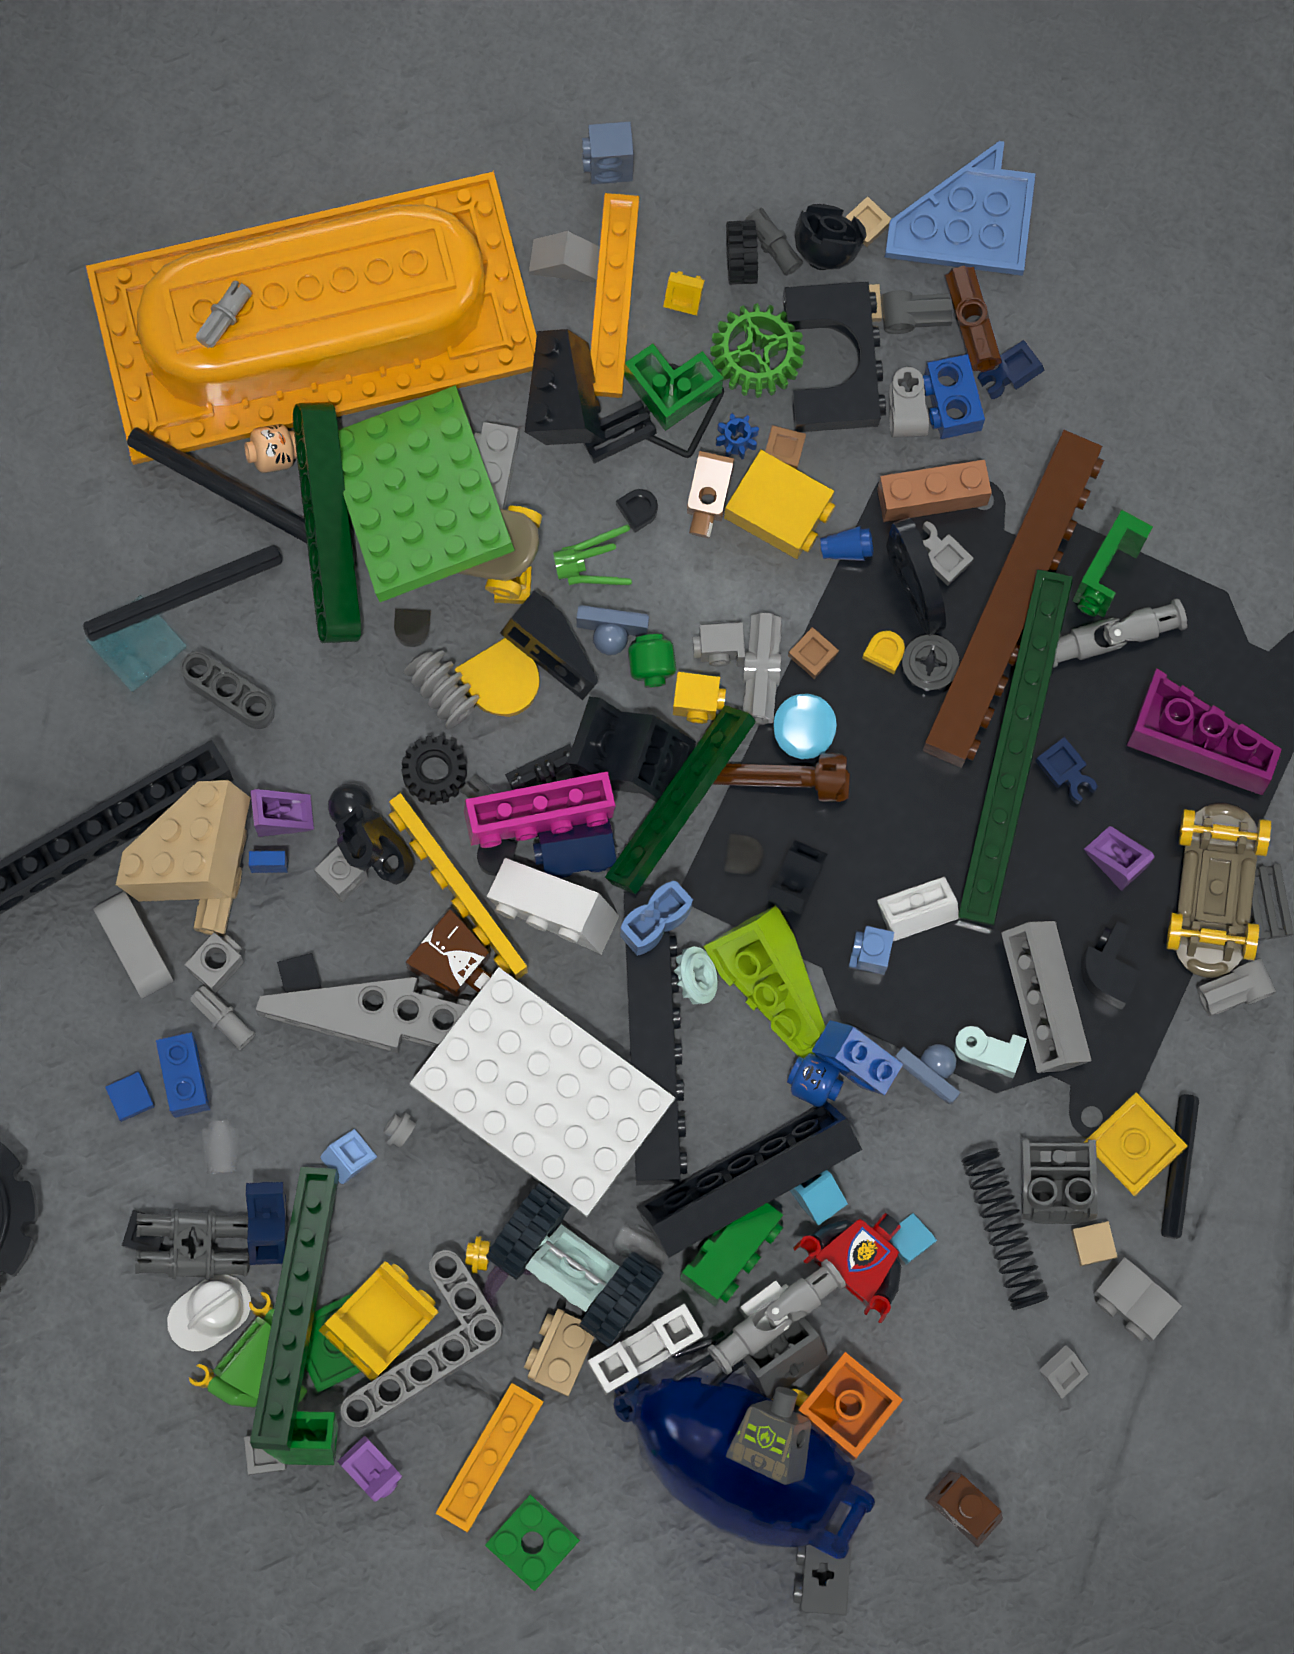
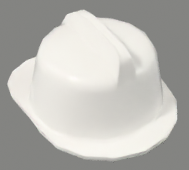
M214 1275L210 1280H203L181 1296L171 1307L167 1322L172 1340L179 1347L189 1351H204L216 1345L247 1320L251 1310L249 1307L251 1296L246 1286L235 1277Z

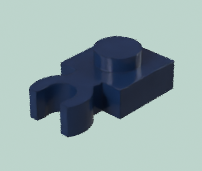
M1022 340L1000 355L1002 363L997 365V369L982 372L977 378L982 387L989 382H996L994 386L987 390L990 398L996 399L1003 394L1005 386L1011 383L1014 389L1017 390L1045 370L1037 356L1027 343Z
M1065 737L1035 760L1057 789L1064 783L1069 786V796L1076 804H1080L1083 800L1077 791L1078 786L1084 785L1092 793L1098 788L1093 778L1081 774L1080 771L1087 764Z

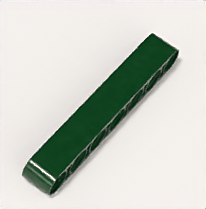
M297 403L293 409V429L318 637L322 644L358 642L361 636V619L348 510L343 495L345 485L335 407L332 403Z

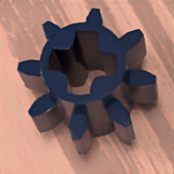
M635 1377L614 1390L618 1396L614 1400V1410L623 1422L633 1421L634 1426L639 1427L658 1415L654 1408L658 1405L659 1397L656 1389L650 1383L643 1382L640 1384L638 1378Z

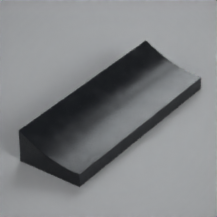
M827 1101L823 1106L811 1109L636 1208L668 1258L856 1154L862 1148L848 1119Z

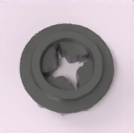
M923 635L911 641L906 647L902 658L903 673L912 685L923 688L925 691L941 690L953 681L959 668V656L955 647L947 639L938 635ZM931 650H934V660L942 666L934 667L930 676H927L926 665L920 664V660H926Z

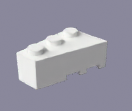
M507 858L504 859L487 895L489 900L496 906L495 911L500 915L513 920L517 916L526 920V923L533 928L544 932L548 930L569 942L579 944L601 955L619 918V915L599 893Z

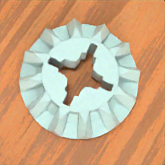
M694 946L683 949L682 954L676 957L678 967L674 970L679 978L677 985L683 989V998H689L693 1005L709 1003L714 998L718 985L714 963L707 952L700 947Z

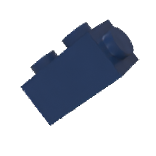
M609 819L607 823L596 827H588L587 823L575 825L572 830L560 834H553L551 830L539 832L540 843H533L536 865L543 864L544 872L557 878L568 877L574 872L587 870L590 872H602L612 867L616 862L613 833Z

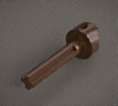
M821 753L816 768L813 766L726 764L713 785L815 787L816 791H818L819 801L840 802L848 799L850 773L846 770V756L840 753Z

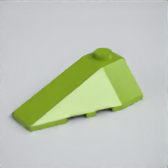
M776 906L746 920L703 946L721 978L729 986L734 984L748 998L746 1003L753 1011L758 1008L771 1022V1029L798 1057L804 1059L808 1054H815L812 1052V1049L824 1031L825 1024L795 936Z

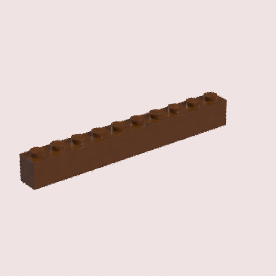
M1063 430L926 740L923 752L962 768L966 758L973 761L981 743L980 740L975 739L980 727L987 729L995 709L989 707L994 695L1001 698L1009 678L1003 675L1007 664L1015 666L1020 645L1016 643L1021 632L1024 631L1037 570L1056 572L1064 552L1058 550L1062 539L1070 540L1077 521L1071 519L1076 508L1083 510L1091 492L1085 488L1089 477L1097 479L1104 460L1098 457L1103 446Z

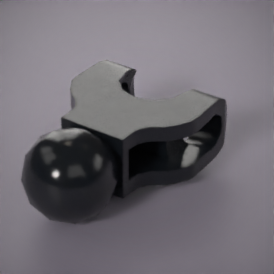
M343 784L336 788L328 800V811L330 818L336 823L335 826L339 832L337 845L347 863L362 871H366L372 866L381 879L395 885L405 881L413 870L412 858L402 840L387 826L381 815L372 810L373 802L371 795L362 786L357 784ZM391 856H396L398 858V868L392 873L386 860Z

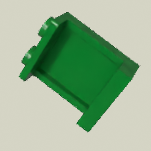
M1123 510L1120 511L1073 598V602L1078 604L1077 607L1082 612L1093 617L1096 615L1105 616L1116 593L1101 585L1099 581L1117 549L1137 559L1153 526Z

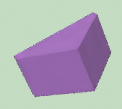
M260 789L251 790L254 827L258 837L314 830L310 795Z
M1111 826L1084 848L1087 855L1121 891L1147 869L1155 858L1151 851Z

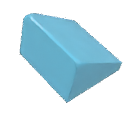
M914 1213L899 1223L901 1226L900 1230L889 1241L899 1251L898 1255L906 1265L937 1241Z

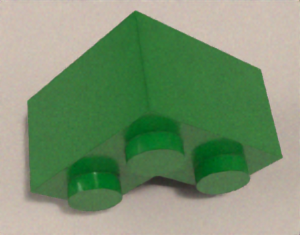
M651 344L624 363L625 379L665 431L722 392L723 377L703 351L673 370L656 346Z

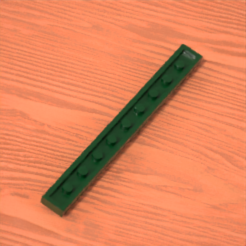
M1037 570L961 902L959 919L995 926L1071 592L1073 576Z

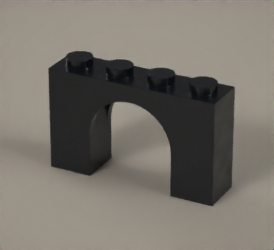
M869 281L785 287L783 293V307L786 313L785 323L793 325L795 330L815 328L836 330L852 342L858 356V369L845 383L830 388L793 391L791 399L794 431L812 432L878 427L881 416H886L885 395H879L878 382L883 381L882 361H876L875 348L880 347L879 327L872 324V313H877L876 293L869 290Z

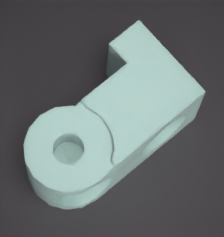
M969 1026L959 1031L954 1042V1050L958 1058L964 1062L1013 1078L1027 1039L1013 1034L1010 1043L986 1036L978 1027Z

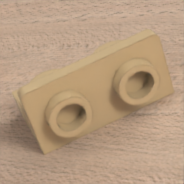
M557 1308L555 1315L547 1314L539 1334L545 1336L539 1350L534 1347L532 1348L524 1366L525 1369L530 1370L528 1374L529 1380L569 1397L594 1340L592 1335L579 1327L582 1320L565 1313L564 1310Z

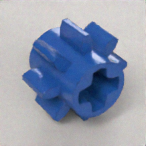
M732 413L727 424L718 423L717 430L723 435L716 438V446L724 445L726 449L725 457H729L731 454H739V457L744 459L745 451L748 448L751 450L757 449V442L751 438L758 435L759 428L750 427L748 415L744 419L735 418ZM738 432L743 434V437H739L736 441L731 439V436H736Z

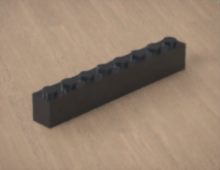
M656 890L638 891L636 895L624 891V919L634 909L647 905ZM666 931L660 942L652 950L641 955H636L625 943L631 1065L675 1097V1101L635 1153L636 1186L678 1184L681 1181V1174H687V1152L679 1151V1138L686 1137L685 1115L678 1116L677 1101H684L683 1079H676L675 1066L682 1065L681 1043H674V1029H681L680 1007H673L672 993H679V985H677L679 979L678 975L671 971L670 957H677L676 935L669 936V931Z

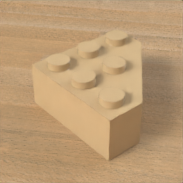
M229 780L197 782L122 852L116 885L138 901L231 898L251 797Z

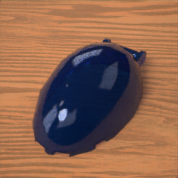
M685 1377L679 1382H675L673 1378L662 1379L660 1384H657L648 1391L644 1389L639 1393L634 1422L640 1454L673 1497L718 1531L755 1545L770 1547L811 1545L836 1559H843L847 1556L850 1549L848 1544L865 1514L873 1509L875 1499L868 1492L851 1484L856 1474L851 1462H846L835 1451L837 1445L827 1434L823 1438L811 1428L804 1479L784 1485L726 1457L727 1451L748 1408L752 1404L765 1400L773 1401L772 1399L738 1385L722 1382L721 1387L701 1383L702 1378ZM843 1502L852 1508L835 1535L827 1530Z

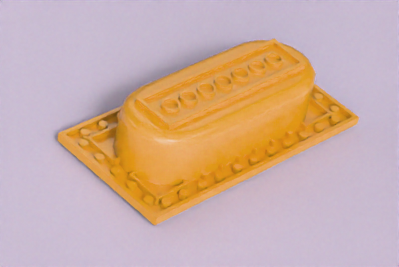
M494 170L485 174L86 266L126 440L131 431L138 427L186 453L250 438L251 432L258 427L283 424L287 429L292 428L293 409L297 403H332L335 407L336 417L428 396L455 385L458 389L530 372L533 368L537 335ZM232 281L239 282L238 288L241 283L244 284L252 292V295L236 315V323L228 326L214 347L207 348L197 341L196 334L212 313L211 306L218 304ZM128 446L133 465L154 460Z

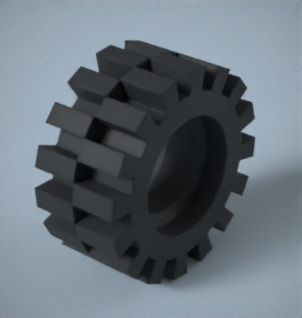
M755 220L727 221L726 257L729 285L758 283V243Z
M432 735L425 736L426 740L420 741L418 739L414 742L412 748L409 746L406 750V756L402 759L401 769L405 787L408 788L409 793L413 797H418V801L423 803L425 800L430 801V805H437V801H442L444 804L449 802L448 798L451 796L455 798L459 794V789L464 787L465 777H467L466 761L463 757V752L455 746L453 741L449 740L447 742L442 736H438V739H432ZM433 757L442 759L448 766L447 776L437 783L426 781L420 774L423 762Z

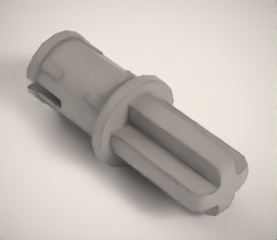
M232 281L218 304L211 306L212 313L196 334L197 341L207 348L214 347L228 326L236 323V315L252 295V292L244 284L241 283L238 288L239 282Z
M202 986L192 995L191 1002L212 1022L211 1027L213 1029L218 1028L238 1050L244 1048L253 1039L255 1033L233 1013L234 1008L232 1006L227 1007L208 987Z

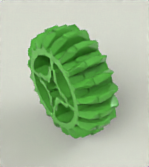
M758 303L754 304L753 312H748V309L742 305L739 311L740 316L730 311L727 314L728 322L720 321L718 323L719 332L712 335V342L715 345L710 348V355L716 357L712 364L716 369H722L720 375L723 377V381L731 378L729 382L731 390H734L738 385L742 386L741 394L743 396L748 394L749 389H755V396L757 398L761 397L762 389H767V392L773 396L776 392L775 384L785 390L788 387L787 379L795 380L798 375L796 369L803 366L804 360L800 356L805 353V346L799 344L803 338L802 333L793 332L795 327L787 324V322L784 323L786 318L784 311L780 312L777 316L773 315L774 307L772 305L767 307L766 312H760V305ZM759 329L768 330L772 332L773 335H765L761 333ZM745 331L746 342L737 346V350L729 352V345L739 333ZM753 343L755 347H760V350L764 349L763 358H761L760 354H755V351L751 352ZM785 349L786 357L783 362L775 369L770 370L769 359L778 355V351ZM751 366L757 373L746 371L741 367Z

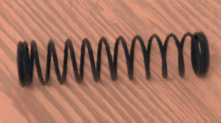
M991 1148L963 1158L961 1162L964 1167L971 1166L966 1170V1175H985L970 1185V1188L973 1190L989 1189L976 1197L974 1202L978 1204L996 1202L982 1210L979 1216L982 1218L1001 1216L988 1223L984 1230L987 1232L1006 1230L993 1237L989 1244L992 1246L1011 1244L998 1251L994 1255V1259L1016 1258L1003 1265L998 1272L1010 1274L1024 1271L1008 1279L1003 1285L1006 1288L1029 1285L1013 1293L1008 1298V1301L1012 1302L1010 1304L1011 1309L1017 1310L1047 1300L1049 1296L1047 1295L1048 1292H1041L1028 1297L1014 1298L1042 1284L1044 1280L1037 1279L1009 1284L1037 1270L1039 1266L1032 1265L1004 1270L1032 1256L1034 1252L1027 1251L999 1256L1027 1242L1029 1238L1022 1237L1003 1242H994L1004 1235L1022 1228L1024 1223L989 1228L1020 1211L1019 1209H1013L994 1214H984L1015 1197L1014 1195L995 1199L979 1200L1010 1184L1009 1181L973 1187L979 1182L1005 1170L1004 1167L969 1173L976 1167L1000 1157L999 1149Z

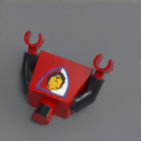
M884 1213L872 1228L862 1219H858L855 1223L844 1219L824 1225L810 1236L803 1237L793 1247L794 1251L799 1247L807 1250L809 1256L803 1261L806 1264L813 1258V1261L820 1267H822L821 1262L825 1259L830 1261L846 1283L844 1288L866 1306L864 1314L867 1315L870 1309H875L881 1315L878 1323L884 1321L891 1309V1303L899 1291L902 1268L897 1260L899 1251L889 1243L901 1226L891 1216Z

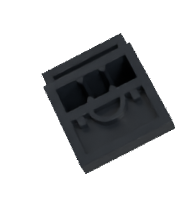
M589 696L567 764L585 775L608 772L612 790L640 793L657 803L694 750L696 742L655 715L623 712L600 697Z

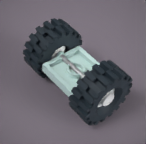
M540 1183L530 1192L529 1196L525 1198L521 1206L504 1226L495 1243L491 1246L486 1258L515 1280L521 1277L527 1269L541 1282L548 1284L563 1295L571 1304L578 1306L585 1312L589 1309L579 1327L610 1348L648 1299L664 1272L635 1251L631 1252L619 1267L562 1224L558 1227L570 1209L571 1204Z

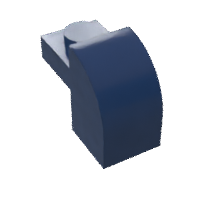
M283 1182L246 1183L248 1212L247 1243L250 1265L283 1264L288 1238L286 1194H284Z

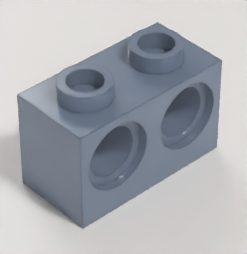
M631 122L588 125V138H582V160L584 173L590 172L591 184L633 181L634 154Z

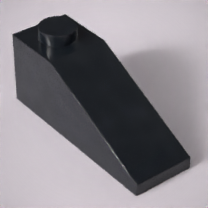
M534 590L501 630L500 634L583 701L599 681L562 612L548 598L541 596Z

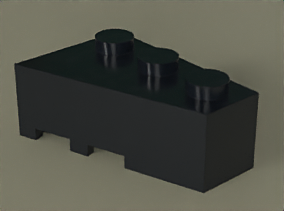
M568 329L537 331L524 432L545 445L606 442L605 432L601 430L598 415L601 412L600 404L595 399L593 383L596 381L589 343Z

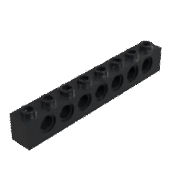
M210 740L1 860L0 914L143 833L197 782L233 781L230 769L213 741Z

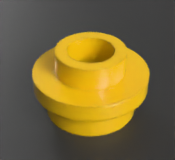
M476 1236L475 1243L468 1242L465 1265H472V1273H478V1270H488L489 1260L486 1258V1255L490 1250L491 1241H484L481 1236Z

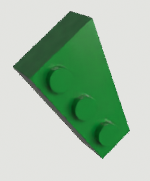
M766 1203L714 1232L710 1239L708 1238L701 1247V1251L691 1264H688L682 1271L680 1280L713 1306H716L720 1300L727 1303L739 1288V1285L734 1281L740 1273L745 1271L749 1274L762 1256L756 1252L766 1241L771 1245L784 1227L779 1224L783 1214Z

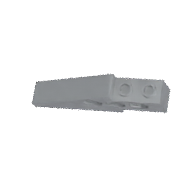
M410 977L260 996L256 1012L258 1016L399 1054L402 1040L436 1049L472 1001L458 999L456 1004L443 1000L444 995L435 991L423 990L422 994L416 993L418 988L417 978ZM371 995H378L384 1000L382 1007L377 1011H369L364 1007L366 998ZM407 1004L414 1005L419 1009L417 1017L410 1021H405L399 1017L400 1009ZM440 1014H449L454 1018V1023L449 1029L440 1030L434 1026V1020Z

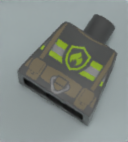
M777 1387L773 1401L765 1400L752 1404L739 1426L726 1457L784 1485L804 1479L811 1421L809 1418L793 1411L798 1396L797 1392L789 1388Z

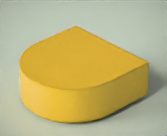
M881 631L873 636L862 659L894 674L904 654V642L898 634L892 631Z

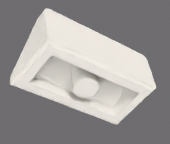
M945 877L877 900L888 931L895 932L893 941L959 918L957 900Z

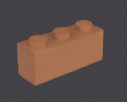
M985 460L880 476L877 488L883 522L987 506L992 494Z

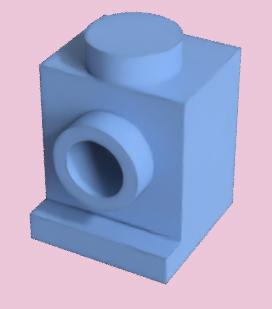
M870 926L865 927L864 933L856 931L849 967L884 975L888 967L895 932Z

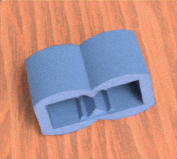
M671 881L662 885L654 892L647 905L640 906L628 914L621 925L620 937L636 955L647 953L660 942L664 932L675 929L687 919L692 909L693 899L677 881Z

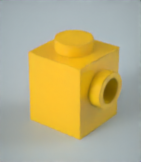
M678 672L673 715L687 717V721L700 724L707 723L708 719L715 720L716 709L722 710L726 689L719 688L720 677Z

